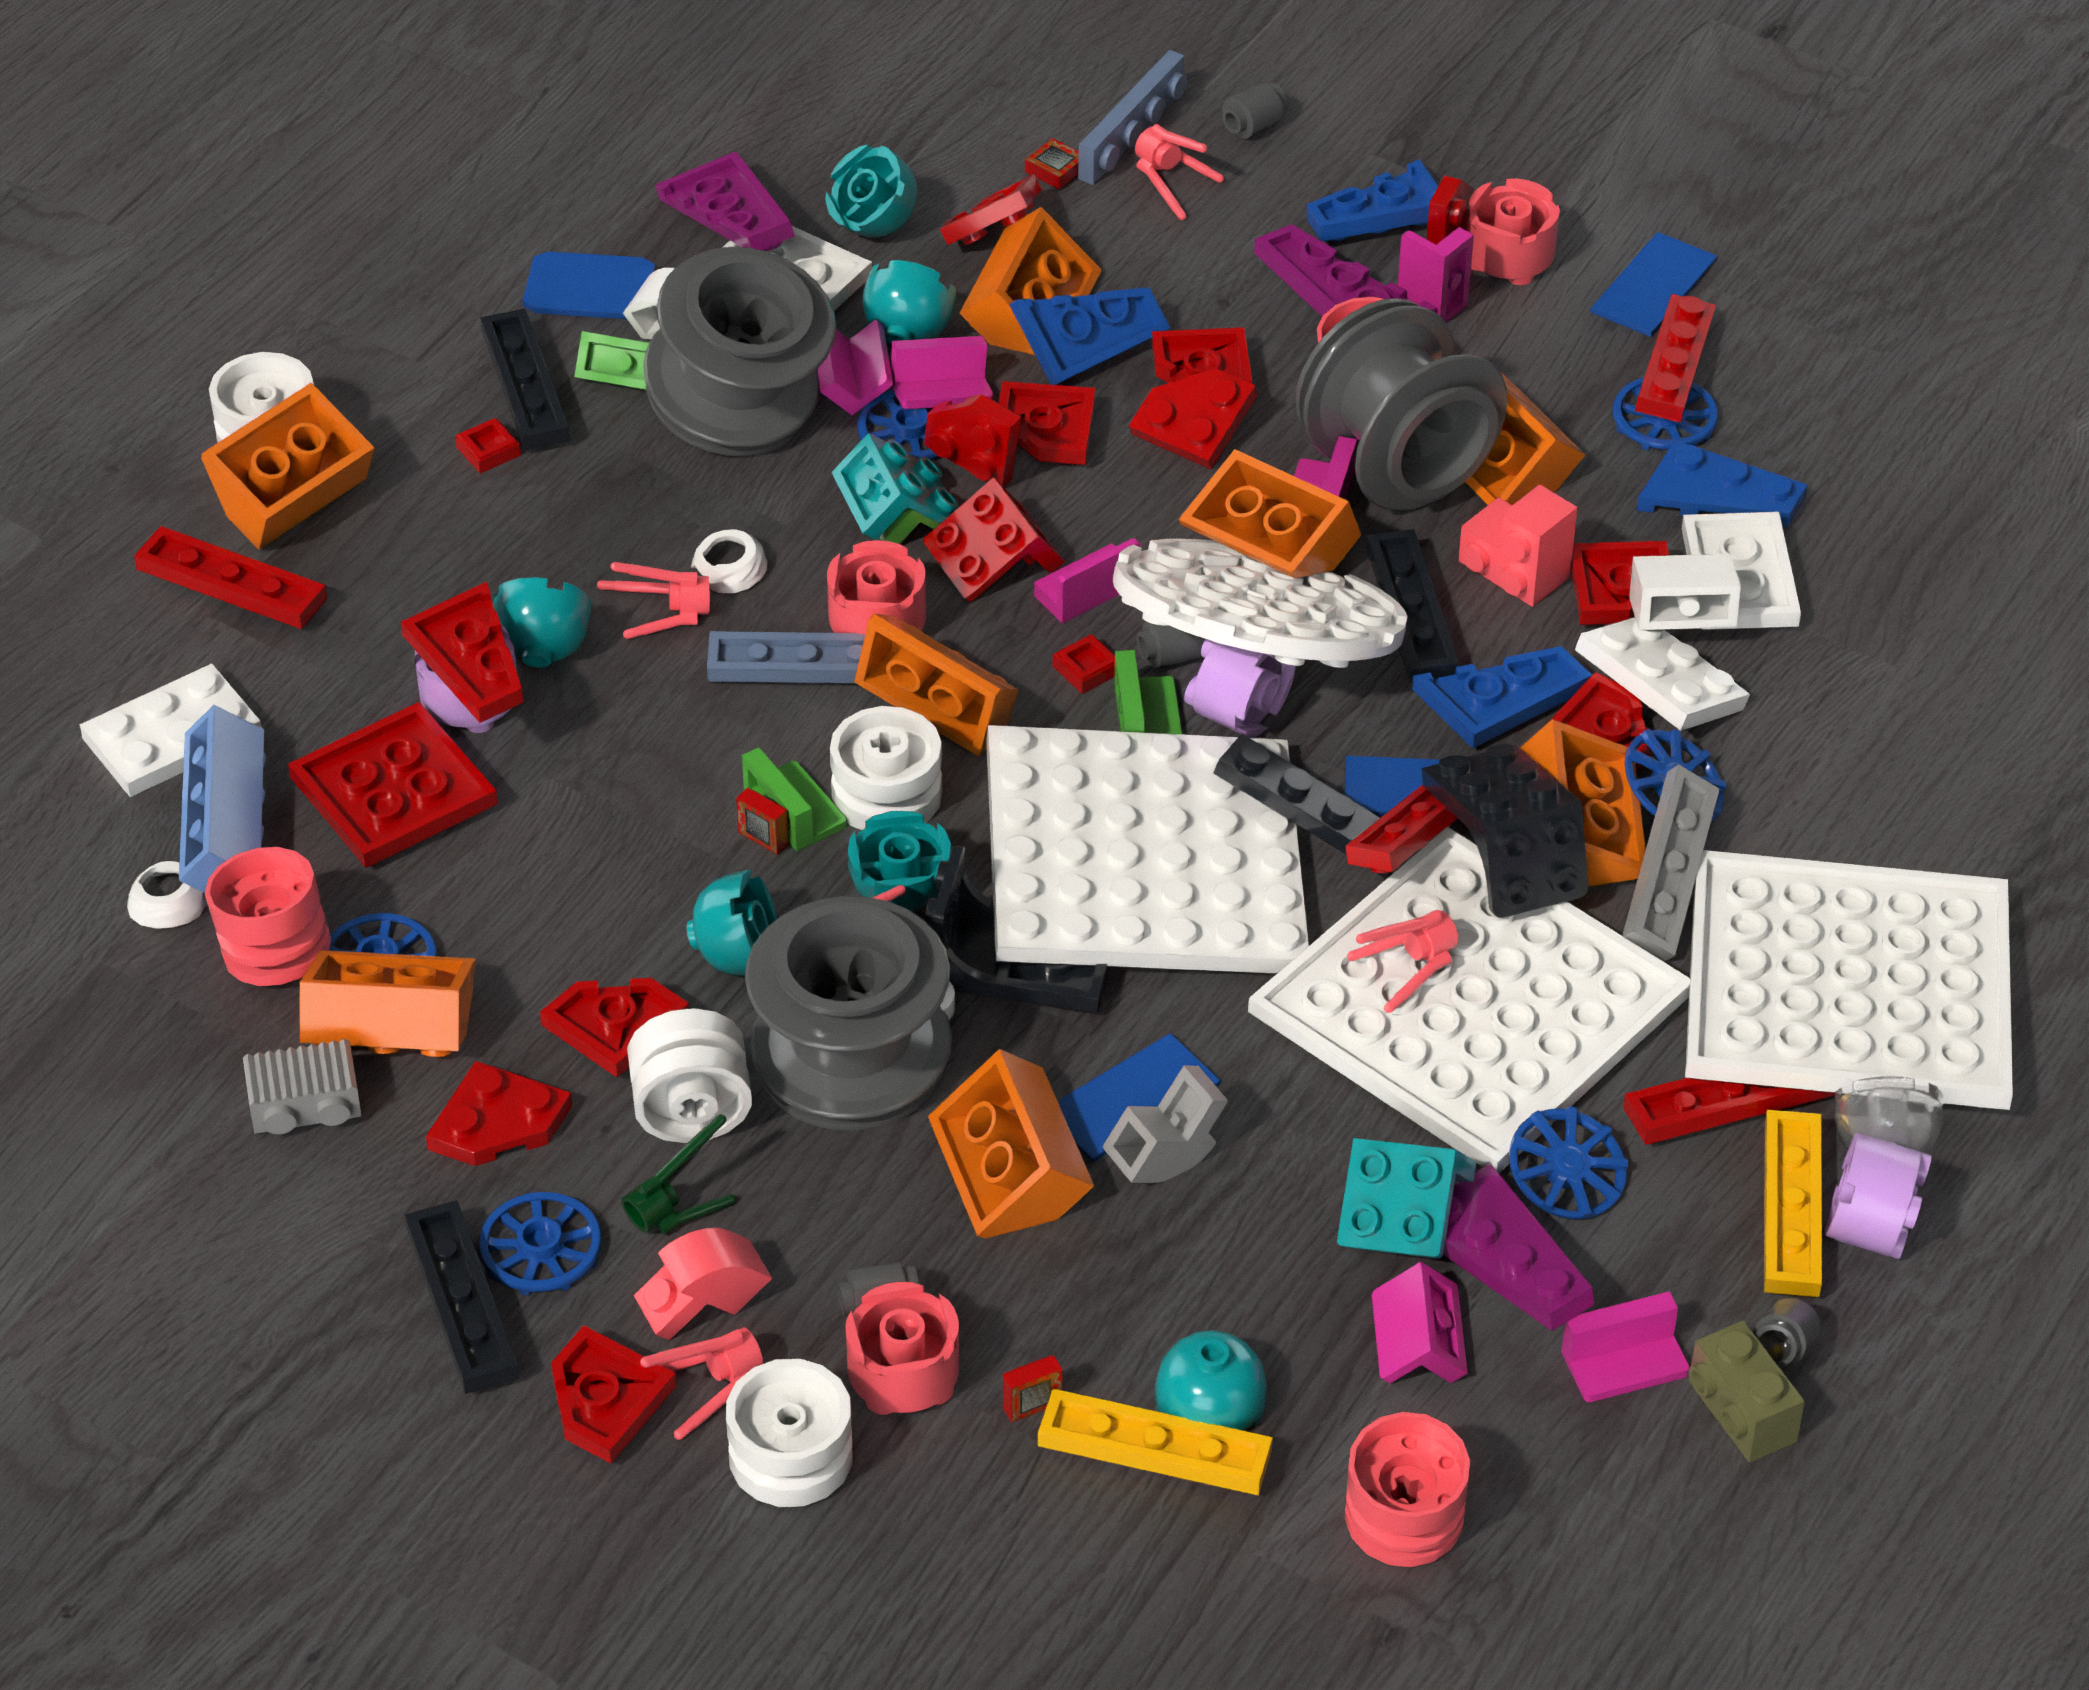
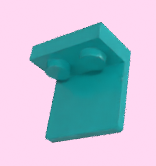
M868 433L831 472L862 533L874 540H877L907 507L939 524L959 507L955 497L945 489L940 479L942 472L939 467L925 456H922L920 459L914 457L892 439L886 442Z
M1353 1138L1337 1237L1338 1245L1351 1249L1440 1259L1444 1253L1455 1181L1473 1183L1477 1162L1456 1149Z

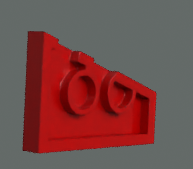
M487 582L401 621L402 636L479 723L524 703L522 687L509 647L506 646L497 612H495Z

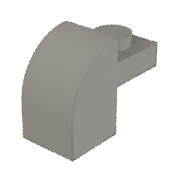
M1184 1065L1158 1107L1127 1106L1102 1148L1131 1183L1165 1182L1196 1166L1213 1149L1217 1142L1208 1132L1228 1100L1199 1066Z

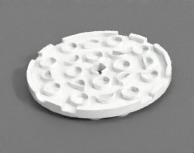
M1151 540L1148 550L1141 551L1142 547L1131 545L1119 553L1114 569L1113 584L1119 595L1122 596L1121 601L1142 611V618L1145 621L1156 625H1169L1218 644L1275 655L1274 658L1277 661L1288 665L1300 666L1307 659L1319 660L1321 663L1332 667L1345 668L1348 666L1349 661L1373 659L1394 652L1402 645L1406 631L1407 614L1404 608L1390 595L1369 582L1351 574L1345 575L1343 578L1331 572L1293 578L1214 540Z

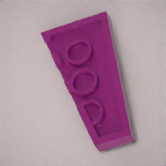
M737 151L655 184L660 201L741 247L770 251L779 247L783 241L795 237L788 217Z
M1293 224L1255 238L1254 254L1321 316L1335 305L1353 298L1377 297L1382 299L1400 298L1409 300L1405 298V289L1393 282L1385 286L1369 277V268L1357 261L1351 263L1338 259L1336 257V249ZM1425 301L1419 304L1436 313L1437 308Z
M1488 1164L1475 1172L1473 1183L1459 1182L1454 1185L1444 1256L1551 1331L1594 1305L1592 1286L1493 1166Z

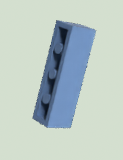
M213 705L185 732L179 881L204 893L208 878L220 864L236 854L261 848V841L264 836V826L262 825V804L265 799L263 768L266 762L264 729L216 705Z

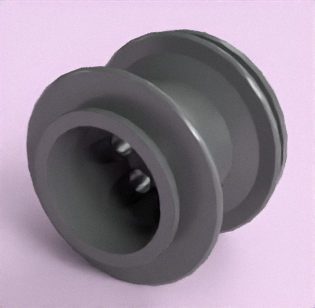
M723 247L710 249L695 254L678 264L667 276L660 289L657 302V316L660 329L653 335L646 349L643 364L646 394L652 409L660 421L674 435L690 445L707 452L726 456H750L763 454L781 447L803 428L818 402L820 385L817 369L827 359L833 347L836 333L835 314L828 296L818 282L804 269L788 259L754 248Z
M1400 298L1383 299L1367 304L1335 324L1320 340L1305 363L1297 384L1295 397L1297 418L1302 429L1306 432L1310 443L1321 454L1331 458L1338 436L1357 439L1355 470L1357 482L1362 493L1373 504L1383 509L1395 511L1412 510L1431 504L1450 494L1468 480L1489 455L1497 441L1505 420L1508 402L1507 388L1502 374L1491 362L1480 356L1468 354L1454 355L1453 337L1447 323L1430 309L1422 307L1411 300Z
M839 896L819 899L798 906L780 916L762 932L753 944L746 963L745 982L747 993L758 1014L752 1027L750 1049L753 1065L767 1094L781 1109L794 1118L813 1126L831 1130L859 1131L878 1128L899 1121L915 1112L930 1099L939 1086L945 1072L946 1064L951 1054L952 1033L948 1016L940 1007L949 986L950 965L948 956L938 934L925 920L910 910L889 901L864 896Z

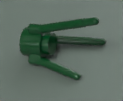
M719 1114L658 1172L621 1198V1204L626 1215L641 1232L647 1233L657 1226L661 1233L666 1235L680 1224L713 1213L736 1202V1196L728 1194L674 1213L673 1207L679 1203V1199L673 1187L666 1181L726 1123L725 1115Z

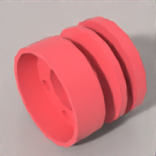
M281 847L255 848L236 854L220 864L208 878L205 897L217 931L216 935L221 947L223 960L228 972L239 981L256 986L282 985L302 978L320 950L329 951L331 935L320 903L321 898L315 875L309 860L298 852Z
M1400 1412L1378 1418L1363 1428L1352 1444L1348 1466L1345 1521L1351 1538L1366 1555L1387 1565L1415 1567L1435 1562L1454 1547L1463 1532L1470 1459L1463 1440L1447 1424L1427 1414Z

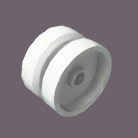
M253 353L240 356L226 363L213 375L209 386L217 442L231 435L309 383L314 385L310 370L300 360L283 353Z
M890 706L864 709L842 721L834 731L830 745V767L833 772L831 790L833 803L846 817V822L850 826L863 830L865 829L866 820L874 815L889 811H913L922 814L925 823L932 818L940 807L942 797V772L940 770L942 742L936 727L919 713L902 707Z
M696 1008L670 1011L654 1017L634 1032L627 1046L636 1120L646 1132L662 1140L688 1143L719 1114L726 1116V1123L710 1139L730 1132L744 1121L752 1106L751 1086L748 1069L746 1068L743 1033L733 1020L715 1011Z
M775 1359L752 1368L735 1383L726 1400V1424L729 1440L730 1470L740 1488L754 1499L777 1507H798L827 1498L844 1483L853 1465L850 1395L839 1377L823 1365L803 1359Z

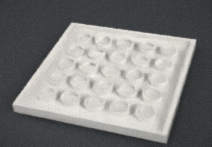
M988 725L986 744L996 961L1073 965L1107 964V966L1278 973L1309 947L1296 824L1213 774L1219 759L1238 737ZM1250 738L1290 762L1288 740Z
M1447 827L1249 998L1248 1012L1454 1149L1475 1160L1480 1166L1485 1167L1489 1164L1500 1173L1510 1164V1143L1521 1123L1537 1110L1567 1109L1578 1101L1689 998L1690 978L1569 902L1504 918L1496 917L1489 909L1486 876L1477 845ZM1434 910L1445 912L1452 919L1458 932L1457 947L1448 951L1452 962L1438 969L1392 1013H1386L1384 1011L1385 1004L1429 961L1412 958L1406 951L1404 944L1369 957L1349 961L1347 954L1350 951L1373 943L1372 941L1359 944L1356 941V936L1373 929L1419 918ZM1550 1120L1547 1122L1551 1126L1556 1120ZM1534 1126L1523 1138L1534 1141L1542 1133Z
M1703 850L1694 884L1685 1078L2010 1110L2013 1085L2008 879Z

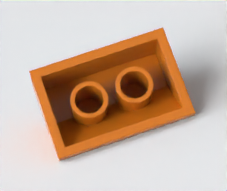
M1040 207L1004 229L959 314L990 345L1035 355L1010 304L1019 299L1031 298V300H1042L1061 295H1071V297L1089 295L1102 269Z
M1503 373L1501 374L1506 384L1508 402L1501 432L1489 455L1476 472L1465 481L1487 505L1498 497L1514 505L1539 484L1553 493L1556 492L1586 455Z
M309 383L204 451L201 455V460L227 518L260 550L367 479L375 448L312 383Z
M1236 449L1233 450L1178 519L1182 526L1293 578L1334 571L1361 536L1349 501Z
M873 614L868 620L854 683L895 707L906 708L923 715L936 727L938 733L980 757L987 748L988 725H1007L1011 719L1018 689L1008 684L1002 677L986 671L966 659L958 651L949 649L924 634L919 628L905 623L894 615Z
M1552 719L1519 749L1582 801L1588 887L1638 879L1646 848L1640 802L1634 795L1625 773V755L1628 747ZM1634 762L1632 763L1633 772L1635 778L1637 779L1636 766Z
M320 950L300 981V1043H312L318 1046L322 1042L329 1044L333 1040L340 1042L342 1039H347L350 1041V1046H367L368 1050L373 1053L390 1054L399 1051L400 1048L420 1049L421 1054L432 1057L447 1056L452 1051H459L468 1030L476 958Z
M997 1050L928 1116L978 1237L986 1239L1056 1221L1094 1187L1043 1067L1006 1051Z

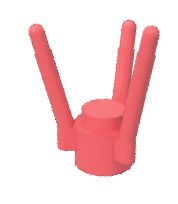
M1155 124L1153 127L1144 130L1136 141L1135 153L1141 158L1137 163V168L1149 177L1178 219L1185 220L1187 217L1186 213L1156 170H1170L1180 161L1218 183L1224 181V176L1184 153L1179 148V146L1204 153L1207 151L1205 144L1169 132L1160 125Z
M613 562L610 566L612 571L669 581V583L601 580L597 582V588L600 590L669 594V609L679 610V615L625 630L623 636L626 639L648 635L680 625H697V615H706L710 611L709 576H697V572H676L636 564Z
M1434 910L1419 918L1358 934L1356 936L1357 943L1364 944L1372 941L1373 943L1350 951L1347 954V958L1349 961H1356L1404 944L1406 951L1412 958L1429 961L1385 1004L1384 1011L1392 1013L1438 969L1452 962L1448 951L1457 947L1458 932L1448 914L1441 910Z
M743 1327L721 1337L645 1356L640 1360L641 1366L645 1368L660 1364L673 1372L706 1362L710 1373L717 1381L726 1379L731 1382L674 1431V1437L677 1440L686 1437L726 1403L735 1383L752 1368L763 1364L760 1347L753 1334L747 1328Z

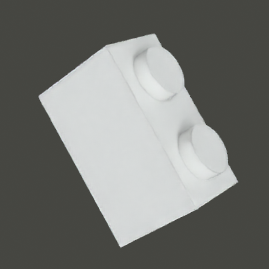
M1731 554L1633 557L1629 598L1639 630L1737 627L1741 584Z

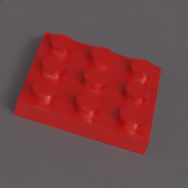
M420 702L288 763L291 780L365 868L498 804L496 789Z

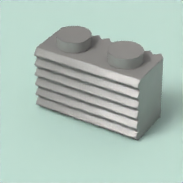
M342 1039L340 1042L333 1040L329 1044L322 1042L318 1046L311 1044L308 1047H304L301 1045L297 1049L290 1047L286 1051L279 1049L275 1053L269 1050L265 1054L258 1052L254 1056L246 1054L243 1057L254 1134L262 1132L285 1134L294 1127L318 1123L335 1126L344 1123L349 1118L362 1117L349 1040Z

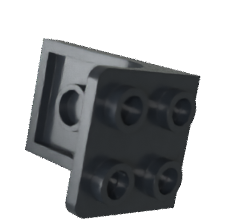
M1497 744L1488 747L1485 753L1468 757L1460 755L1442 758L1439 764L1421 768L1423 787L1462 821L1473 836L1485 871L1489 909L1496 917L1504 918L1579 899L1586 895L1588 892V874L1582 801L1516 745Z
M954 845L949 862L940 861L936 877V892H939L938 899L929 898L925 913V921L938 934L946 948L950 965L949 982L953 985L954 991L1097 1014L1110 967L1107 964L1073 965L996 961L993 901L980 893L969 880L965 870V847Z

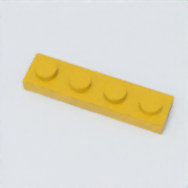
M1767 1110L1765 1119L1764 1293L1819 1297L1822 1286L1821 1114Z
M1052 1389L1038 1430L1039 1447L1258 1496L1271 1456L1273 1437L1192 1421L1184 1417L1058 1389Z

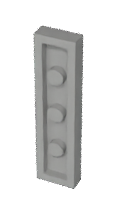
M1677 765L1667 772L1622 934L1623 937L1663 962L1674 957L1676 954L1720 790L1681 765Z

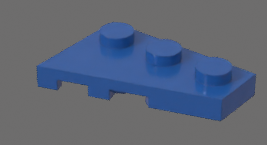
M1150 287L1098 292L1095 295L1071 297V295H1061L1042 300H1031V298L1019 299L1010 304L1051 385H1058L1151 340L1152 331H1168L1170 329Z
M1675 440L1638 496L1637 511L1654 513L1655 506L1680 508V516L1695 515L1699 511L1716 513L1779 512L1782 527H1788L1806 498L1807 484Z
M1562 646L1505 657L1503 665L1477 670L1474 664L1456 667L1454 675L1434 679L1431 673L1413 676L1412 690L1468 745L1475 748L1568 701L1588 681L1592 674Z

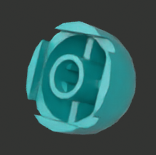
M864 145L846 154L836 165L830 176L835 181L832 193L830 194L826 191L825 198L829 215L840 226L857 235L875 238L890 235L902 228L911 217L917 204L918 189L913 171L895 152L885 146L872 148L869 145Z
M892 260L889 262L888 268L878 270L879 264L874 265L868 274L862 299L867 322L870 324L877 320L884 326L886 342L892 345V341L936 339L946 328L955 308L957 293L952 283H950L949 289H947L939 282L940 273L915 262Z
M539 577L518 578L502 583L499 586L498 595L494 593L493 606L498 614L501 625L509 633V639L515 649V656L522 659V662L528 666L540 668L547 667L551 662L562 660L577 651L585 640L590 620L592 601L586 592L565 582L563 591L547 588L548 579Z
M889 811L874 815L865 821V829L860 831L857 836H855L854 831L849 838L848 868L857 892L861 896L870 898L887 892L898 885H903L906 888L905 894L890 902L910 911L922 909L927 906L929 898L936 899L939 895V892H936L937 871L940 861L949 862L951 842L941 825L937 823L936 829L932 825L925 823L922 814L913 811Z
M749 869L725 875L709 884L699 893L693 908V919L687 922V936L691 947L695 951L700 950L702 957L716 971L737 977L745 976L746 963L753 944L762 932L777 919L772 898L764 881L760 876L750 878L753 871Z
M1209 1330L1194 1332L1180 1339L1164 1355L1155 1382L1154 1398L1157 1412L1243 1431L1251 1427L1254 1422L1256 1427L1263 1419L1268 1388L1262 1361L1245 1341L1231 1333Z

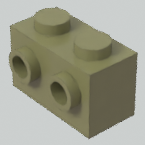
M1740 1321L1696 1340L1692 1364L1689 1368V1383L1749 1463L1796 1443L1805 1401L1746 1323Z

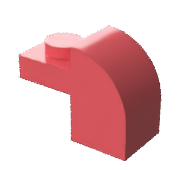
M705 1228L687 1233L662 1248L658 1254L664 1266L634 1294V1297L654 1333L670 1341L707 1304L735 1315L773 1278L750 1239L722 1228Z

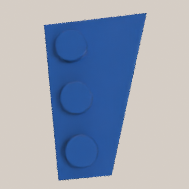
M1419 159L1407 164L1406 173L1392 178V175L1386 172L1374 177V185L1361 190L1349 187L1308 203L1307 221L1322 242L1342 241L1349 236L1365 233H1385L1392 228L1408 225H1428L1429 202L1438 185Z

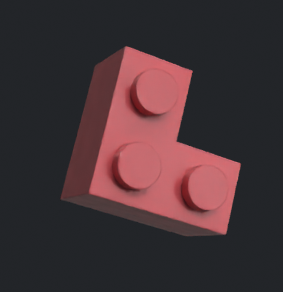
M1540 484L1514 505L1498 497L1461 526L1458 561L1466 565L1470 570L1479 573L1500 586L1507 593L1534 607L1570 578L1578 507Z

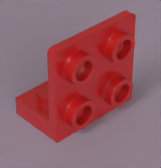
M994 477L923 539V543L968 602L976 599L1021 559L1029 566L1037 561L1050 574L1065 563L1064 559L1024 506Z

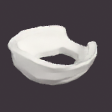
M729 529L712 533L701 542L695 551L691 568H697L703 576H709V587L712 591L717 593H737L751 588L763 578L767 571L768 561L762 545L751 534L737 529ZM722 541H732L745 546V553L742 558L730 564L713 566L704 558L715 544Z
M159 862L139 874L132 884L127 908L130 917L141 926L155 929L173 928L188 924L200 917L207 905L205 893L185 883L174 893L159 897L149 895L142 886L144 881L150 876L179 874V862Z

